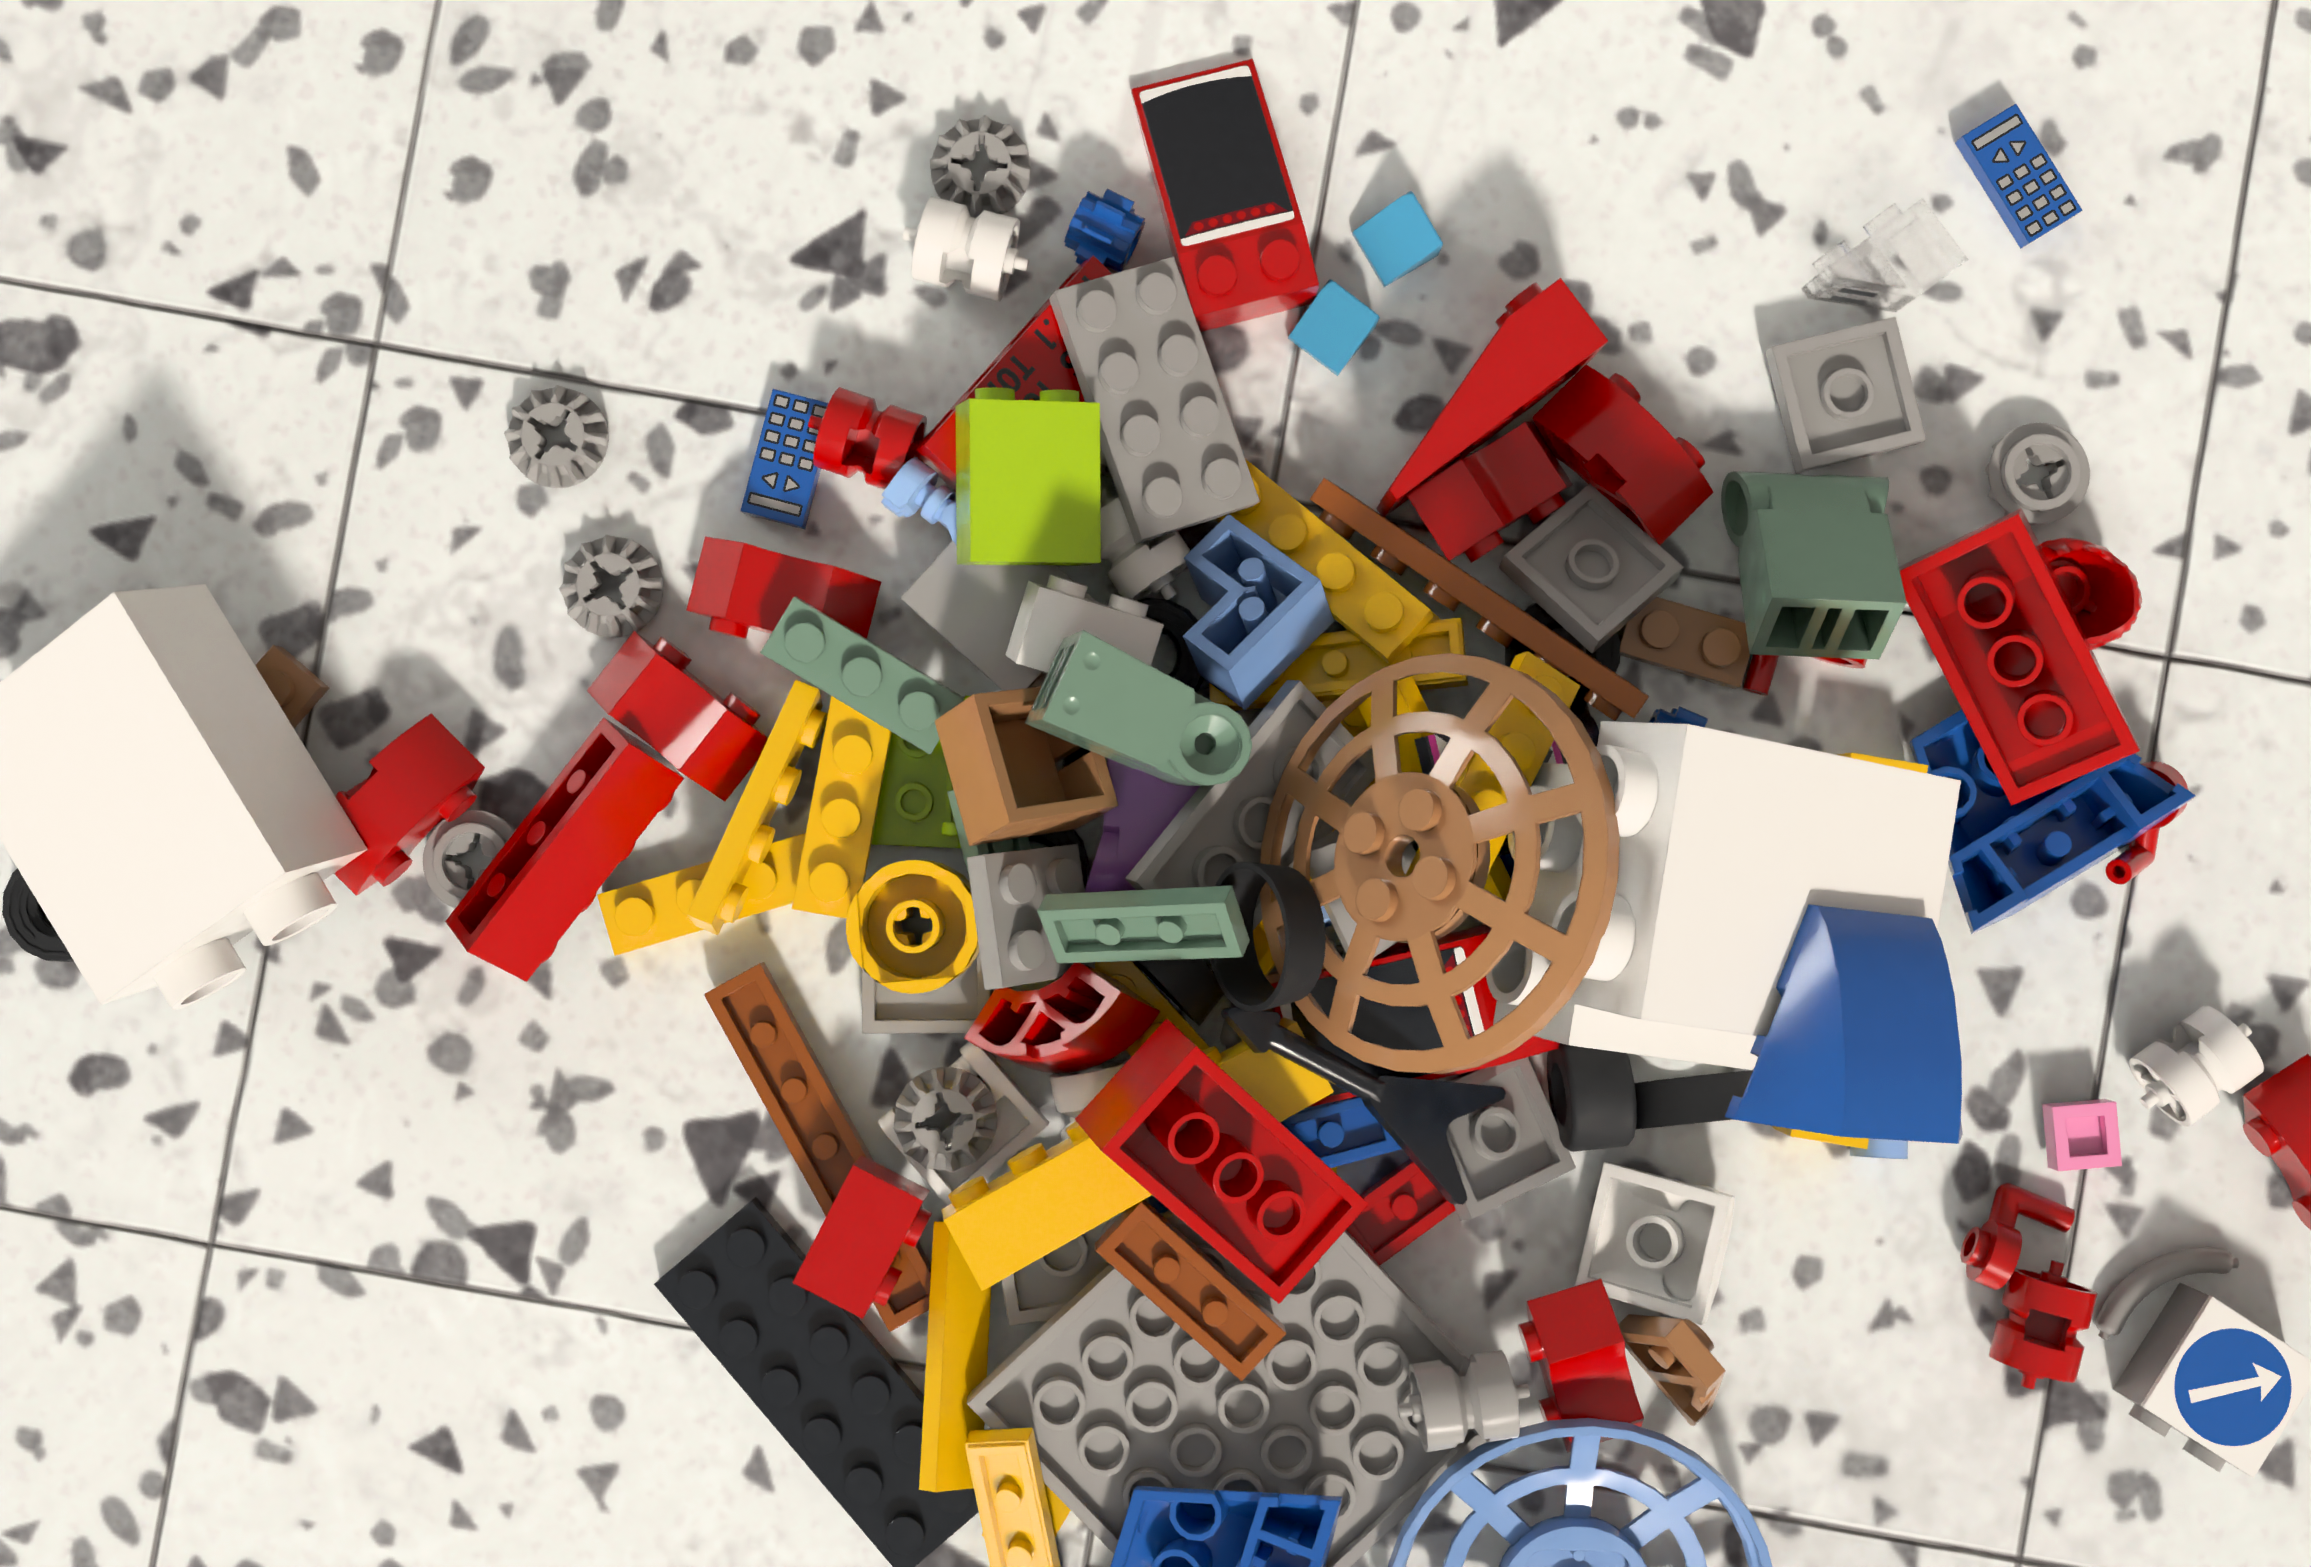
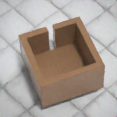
M1041 686L973 694L935 720L969 846L1077 829L1119 806L1104 756L1091 751L1057 771L1055 762L1062 760L1082 747L1025 724Z

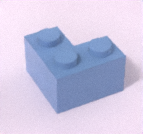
M1228 514L1184 557L1200 598L1212 608L1183 635V638L1200 676L1246 710L1334 620L1321 580Z

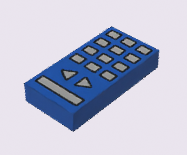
M2017 104L2012 105L1966 133L1955 142L2020 249L2083 211Z
M776 389L772 390L741 507L742 513L806 529L821 469L815 467L813 462L818 430L809 428L808 422L811 415L822 418L828 403Z

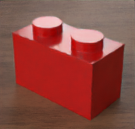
M861 1155L852 1165L793 1283L862 1319L865 1317L873 1301L885 1307L903 1272L892 1266L902 1244L905 1243L915 1248L932 1215V1212L922 1208L930 1190Z

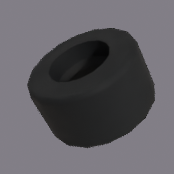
M1560 1043L1558 1049L1548 1051L1547 1081L1549 1099L1563 1147L1571 1152L1628 1146L1635 1136L1637 1124L1635 1084L1628 1053L1570 1046Z

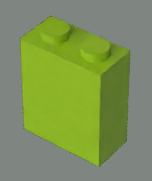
M991 387L975 389V399L969 398L955 406L957 565L1086 566L1101 563L1100 403L1079 402V391L1074 390L1040 391V401L1015 400V390L1011 388Z

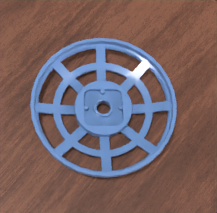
M1595 1418L1549 1420L1520 1428L1518 1438L1486 1442L1477 1446L1448 1467L1422 1494L1401 1527L1388 1563V1567H1406L1419 1529L1431 1510L1451 1490L1470 1506L1473 1511L1465 1518L1453 1537L1442 1567H1463L1469 1548L1487 1523L1511 1544L1503 1555L1499 1567H1647L1639 1549L1668 1528L1674 1534L1682 1550L1686 1567H1707L1703 1549L1685 1517L1715 1499H1718L1727 1510L1742 1540L1748 1567H1772L1768 1547L1747 1505L1726 1478L1700 1455L1664 1434L1627 1422ZM1573 1437L1569 1465L1554 1466L1527 1473L1504 1484L1494 1492L1472 1473L1486 1462L1518 1447L1553 1438ZM1608 1437L1630 1440L1652 1447L1683 1464L1698 1478L1665 1497L1656 1488L1632 1475L1596 1466L1600 1438ZM1556 1485H1566L1564 1513L1561 1516L1545 1519L1533 1526H1529L1509 1506L1513 1501L1534 1491ZM1593 1486H1604L1625 1493L1645 1504L1648 1509L1619 1529L1604 1520L1591 1517Z

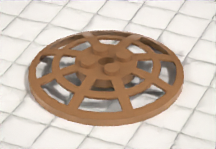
M1446 653L1410 658L1384 667L1353 685L1321 714L1301 739L1282 773L1269 808L1261 845L1260 863L1280 865L1281 849L1289 812L1294 799L1301 803L1305 808L1296 836L1293 868L1309 881L1317 895L1320 906L1341 898L1345 909L1357 923L1345 958L1340 956L1326 936L1323 965L1338 980L1329 1017L1311 993L1295 1003L1306 1019L1331 1043L1363 1062L1394 1071L1435 1074L1479 1067L1512 1052L1541 1031L1571 999L1595 959L1600 940L1605 934L1610 921L1618 883L1620 834L1617 816L1615 815L1614 793L1601 755L1582 722L1554 692L1526 673L1483 657ZM1445 672L1473 676L1490 683L1464 719L1451 714L1431 711L1397 715L1398 680L1417 674ZM1371 696V727L1359 733L1346 744L1323 770L1318 781H1316L1306 771L1319 748L1340 722ZM1514 697L1525 704L1550 731L1567 761L1573 784L1532 795L1529 783L1515 758L1497 738L1488 733ZM1429 732L1451 737L1429 775L1418 772H1402L1398 736ZM1372 749L1376 783L1366 789L1351 806L1331 791L1346 770L1364 753ZM1474 752L1494 772L1505 792L1507 803L1480 811L1474 800L1462 788L1456 785ZM1581 813L1584 833L1582 877L1574 914L1565 934L1528 914L1534 900L1540 872L1541 834L1539 824ZM1320 818L1339 832L1335 848L1334 869L1310 881L1311 847L1315 828ZM1514 832V870L1509 893L1504 901L1484 889L1490 866L1489 840ZM1415 840L1419 846L1420 859L1415 865L1413 872L1406 876L1402 868V855L1406 846ZM1266 882L1260 891L1262 921L1272 960L1281 977L1285 959L1284 923L1275 894ZM1469 915L1492 928L1484 941L1467 959L1451 971L1446 972L1437 939L1454 931ZM1380 938L1409 945L1419 983L1390 984L1367 976ZM1514 941L1552 961L1540 982L1513 1011L1486 1031L1470 1037L1455 996L1467 991L1488 975L1507 954ZM1360 996L1389 1006L1420 1007L1428 1005L1444 1047L1429 1050H1397L1369 1043L1354 1036L1351 1033Z

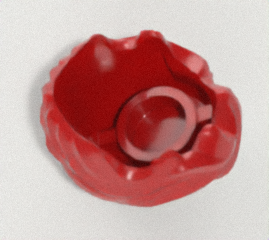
M2059 538L2040 544L2092 650L2121 638L2123 633L2131 629V625L2136 622L2138 612L2142 607V597L2137 578L2125 563L2114 556L2106 547L2076 538Z

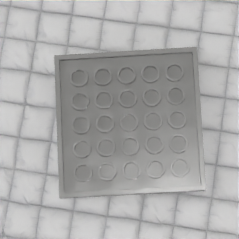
M1170 1210L1162 1216L1285 1327L1287 1334L1242 1381L1109 1264L967 1396V1405L991 1429L1033 1428L1044 1483L1113 1554L1115 1553L1136 1486L1342 1496L1336 1530L1325 1567H1350L1413 1510L1422 1494L1448 1467L1477 1446L1487 1442L1480 1435H1476L1472 1429H1469L1464 1442L1457 1444L1456 1448L1425 1452L1420 1441L1416 1422H1413L1412 1416L1399 1418L1397 1404L1409 1403V1395H1411L1409 1382L1410 1364L1441 1360L1442 1363L1451 1366L1456 1373H1459L1463 1360L1468 1358L1347 1230L1344 1231L1284 1300L1278 1304Z

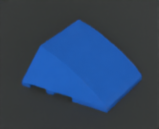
M1962 709L1913 738L1909 743L1915 763L1928 765L1927 774L1961 781L1948 865L1971 934L2016 914L2121 850L2196 796L2179 783L2173 786L2139 763L2142 758L2134 753L2011 805Z
M1809 904L1776 985V989L1782 997L1767 1036L1757 1035L1750 1053L1758 1057L1743 1097L1732 1096L1725 1117L1733 1120L1840 1137L1959 1144L1963 1135L1961 1125L1962 1059L1955 994L1943 943L1933 919Z
M1136 1486L1110 1567H1325L1343 1497Z

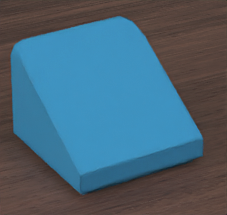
M1412 191L1399 197L1352 232L1353 237L1383 287L1388 286L1437 257L1443 246L1439 235Z
M1329 279L1290 333L1288 339L1338 376L1375 329L1380 317L1335 281Z

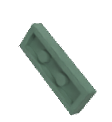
M794 596L760 652L762 655L930 755L940 740L935 720L964 700L963 696L797 596Z
M1232 886L1046 894L1037 910L1057 963L1243 957L1250 941Z

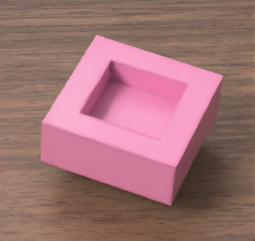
M2096 1099L2042 1104L2048 1168L2056 1171L2122 1166L2115 1101Z

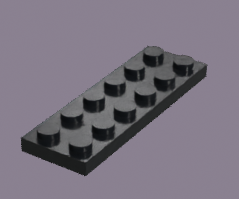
M755 1197L662 1276L654 1285L892 1567H916L979 1512L974 1488L943 1492L919 1490L924 1406L923 1393L856 1315L793 1283L806 1255Z

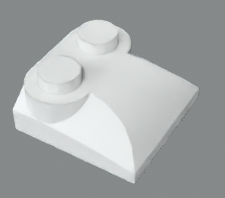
M1604 1162L1575 1286L1601 1278L1609 1298L1679 1319H1688L1699 1325L1705 1324L1718 1288L1732 1227L1735 1196L1716 1191L1708 1186L1693 1185L1614 1163Z

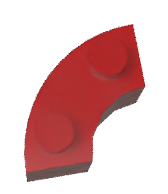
M1586 364L1532 419L1558 460L1576 472L1585 482L1594 486L1657 544L1661 545L1714 493L1700 471L1705 465V460L1700 452L1687 440L1680 437L1674 439L1639 404L1641 396L1626 378L1614 373L1608 379Z
M1532 421L1522 423L1481 450L1459 460L1408 494L1407 497L1448 561L1465 553L1470 562L1473 563L1504 543L1499 534L1503 529L1528 515L1533 524H1536L1565 505L1566 502L1560 493L1571 487L1573 483Z
M705 536L686 611L710 617L711 621L708 630L746 639L749 628L772 634L794 596H797L867 639L881 581L837 566L788 556L744 542Z
M634 631L588 688L587 692L608 715L648 743L679 772L725 802L756 764L768 740V736L754 725L761 717V714L732 692L723 699L690 673L686 667L692 659L661 636L656 644L653 645Z
M432 713L398 736L369 761L373 769L367 779L346 792L339 791L335 795L368 849L334 873L356 896L377 881L385 887L398 879L412 864L413 860L409 855L421 840L443 819L451 822L461 816L477 798V795L472 790L485 767Z
M1073 963L1060 979L1039 990L1015 991L1008 987L995 989L964 1039L981 1049L1033 1070L1047 1073H1072L1098 1066L1126 1050L1151 1026L1161 1011L1118 980L1084 963Z
M2306 1054L2243 1094L2245 1115L2243 1130L2252 1145L2263 1155L2271 1156L2279 1167L2290 1187L2293 1198L2292 1206L2295 1213L2304 1225L2311 1230V1056Z
M1600 1278L1527 1301L1529 1321L1518 1324V1329L1530 1363L1539 1362L1549 1396L1548 1398L1538 1400L1544 1422L1549 1420L1595 1418L1627 1422L1641 1427L1644 1416L1629 1372L1625 1354V1341L1602 1279ZM1562 1437L1567 1453L1571 1452L1573 1437ZM1601 1437L1600 1443L1614 1438Z

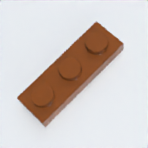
M1145 1199L1126 1209L1095 1242V1251L1240 1381L1287 1334L1284 1325Z

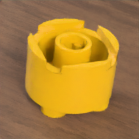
M906 860L882 867L865 881L848 909L846 935L853 958L879 984L900 993L915 994L929 992L956 979L972 965L979 953L970 882L955 869L935 861ZM913 907L919 908L922 918H931L932 931L923 934L922 944L916 943L914 933L903 932L902 920L913 916Z

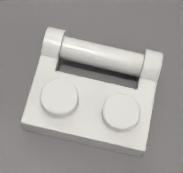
M969 1041L960 1048L962 1056L949 1067L965 1070L975 1076L979 1075L991 1088L989 1091L994 1098L998 1116L994 1139L978 1161L954 1172L925 1169L912 1157L904 1154L902 1145L893 1129L895 1108L890 1109L878 1120L879 1126L947 1206L952 1204L948 1195L953 1190L979 1176H983L985 1180L988 1179L1049 1125V1121L998 1064L991 1052L981 1049ZM939 1092L940 1101L937 1103V1111L947 1103L944 1102L943 1092ZM972 1114L959 1116L942 1131V1137L946 1138L947 1146H951L950 1139L953 1136L954 1126L962 1123L966 1118H972Z

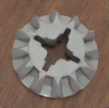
M986 115L980 119L969 121L959 119L956 125L946 134L939 135L937 146L930 159L931 178L940 199L966 205L970 216L977 218L984 210L1001 215L1008 212L1022 199L1030 182L1031 161L1026 144L1015 133L1010 124L1004 125L993 121ZM980 144H984L989 162L999 165V168L996 171H986L984 181H980V191H976L971 170L961 167V164L964 161H974L976 152L980 151Z
M559 385L545 390H531L530 397L519 406L512 408V419L509 429L504 432L510 451L509 459L526 478L550 488L571 487L592 476L603 462L609 442L607 423L598 406L583 393ZM562 420L566 421L564 433L571 438L570 442L578 448L574 452L567 447L563 449L560 446L554 445L549 452H546L544 448L547 444V439L540 434L541 430L536 428L537 424L540 422L543 425L549 424L557 427Z
M2047 423L2022 425L2011 430L1992 446L1993 453L1983 472L1988 475L1990 491L1988 497L1996 500L2005 510L2004 516L2022 508L2030 525L2051 523L2069 515L2083 500L2090 480L2088 458L2078 440L2063 428ZM2028 458L2034 466L2042 464L2048 466L2053 463L2057 466L2056 469L2049 471V475L2041 480L2044 489L2042 492L2036 484L2027 486L2022 484L2018 486L2016 480L2021 478V474L2029 470L2026 461Z
M605 535L603 538L592 542L581 543L580 549L575 555L564 563L563 584L559 590L568 609L567 614L588 632L603 637L630 635L634 631L637 632L646 626L660 607L664 591L660 567L652 554L633 540ZM600 566V568L614 576L621 575L622 573L628 574L633 570L632 573L625 577L626 581L619 586L620 592L623 595L621 599L626 605L625 608L608 596L591 599L596 595L595 591L602 586L601 579L599 578L600 572L596 567Z
M469 810L451 822L443 820L430 834L424 848L423 871L430 889L442 902L452 908H456L477 881L471 878V867L462 865L461 861L452 860V855L474 852L476 843L479 842L482 844V854L492 857L493 860L515 832L510 822L487 811ZM485 869L480 870L478 878L481 876Z
M938 1067L919 1074L903 1089L896 1101L893 1129L902 1145L904 1154L912 1157L925 1169L954 1172L978 1161L987 1151L997 1129V1108L991 1092L975 1075L959 1068ZM939 1092H943L944 1102L948 1103L950 1112L973 1115L972 1118H966L962 1123L954 1126L953 1136L950 1139L951 1146H947L946 1138L942 1137L940 1128H929L928 1125L919 1126V1122H923L927 1117L936 1114L937 1103L940 1101Z

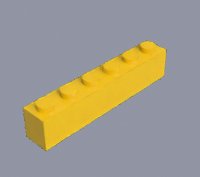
M1285 1017L1280 1019L1279 1025L1305 1038L1297 1022ZM1243 1040L1219 1053L1216 1046L1203 1050L1207 1056L1279 1122L1284 1121L1334 1092L1327 1080L1269 1049L1265 1053H1254ZM1074 1122L1066 1128L1069 1136L1068 1139L1048 1150H1045L1042 1143L1023 1150L1007 1162L1011 1171L989 1183L986 1182L983 1176L964 1183L948 1195L952 1204L941 1210L947 1228L983 1291L1152 1194L1106 1156L1080 1125Z

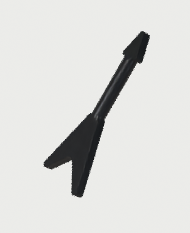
M1235 1007L1225 1008L1221 1011L1222 1018L1254 1053H1265L1269 1049L1361 1098L1369 1112L1445 1199L1451 1204L1463 1205L1466 1203L1467 1194L1447 1140V1129L1453 1120L1503 1100L1506 1092L1502 1087L1395 1076H1374L1279 1025L1281 1017L1277 1012L1259 1011L1252 1013Z

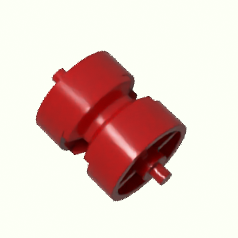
M839 387L832 395L823 417L819 418L811 415L808 422L809 428L818 430L814 448V466L847 478H851L858 471L862 472L866 484L885 490L901 467L910 459L917 457L912 451L925 437L927 418L924 415L895 405H890L883 412L879 411L874 398Z
M2051 1260L2049 1271L2041 1270V1273L2015 1268L2005 1285L2002 1304L2010 1311L2009 1317L1997 1320L1989 1351V1357L2016 1368L2018 1372L2022 1373L2021 1386L2029 1389L2035 1388L2037 1378L2044 1379L2045 1377L2068 1383L2076 1382L2084 1351V1346L2076 1338L2078 1331L2089 1329L2098 1294L2091 1289L2068 1282V1278L2062 1276L2065 1264L2055 1260Z

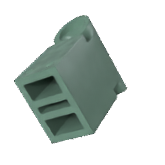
M1733 471L1727 474L1721 491V509L1727 533L1734 545L1740 548L1738 567L1749 654L1880 659L1907 603L1888 515L1884 514L1889 490L1888 477L1808 476L1791 473Z
M1084 630L1063 639L1025 721V724L1174 785L1209 786L1226 783L1241 773L1249 762L1252 749L1250 730L1237 712L1227 705L1214 703L1197 694L1193 688Z

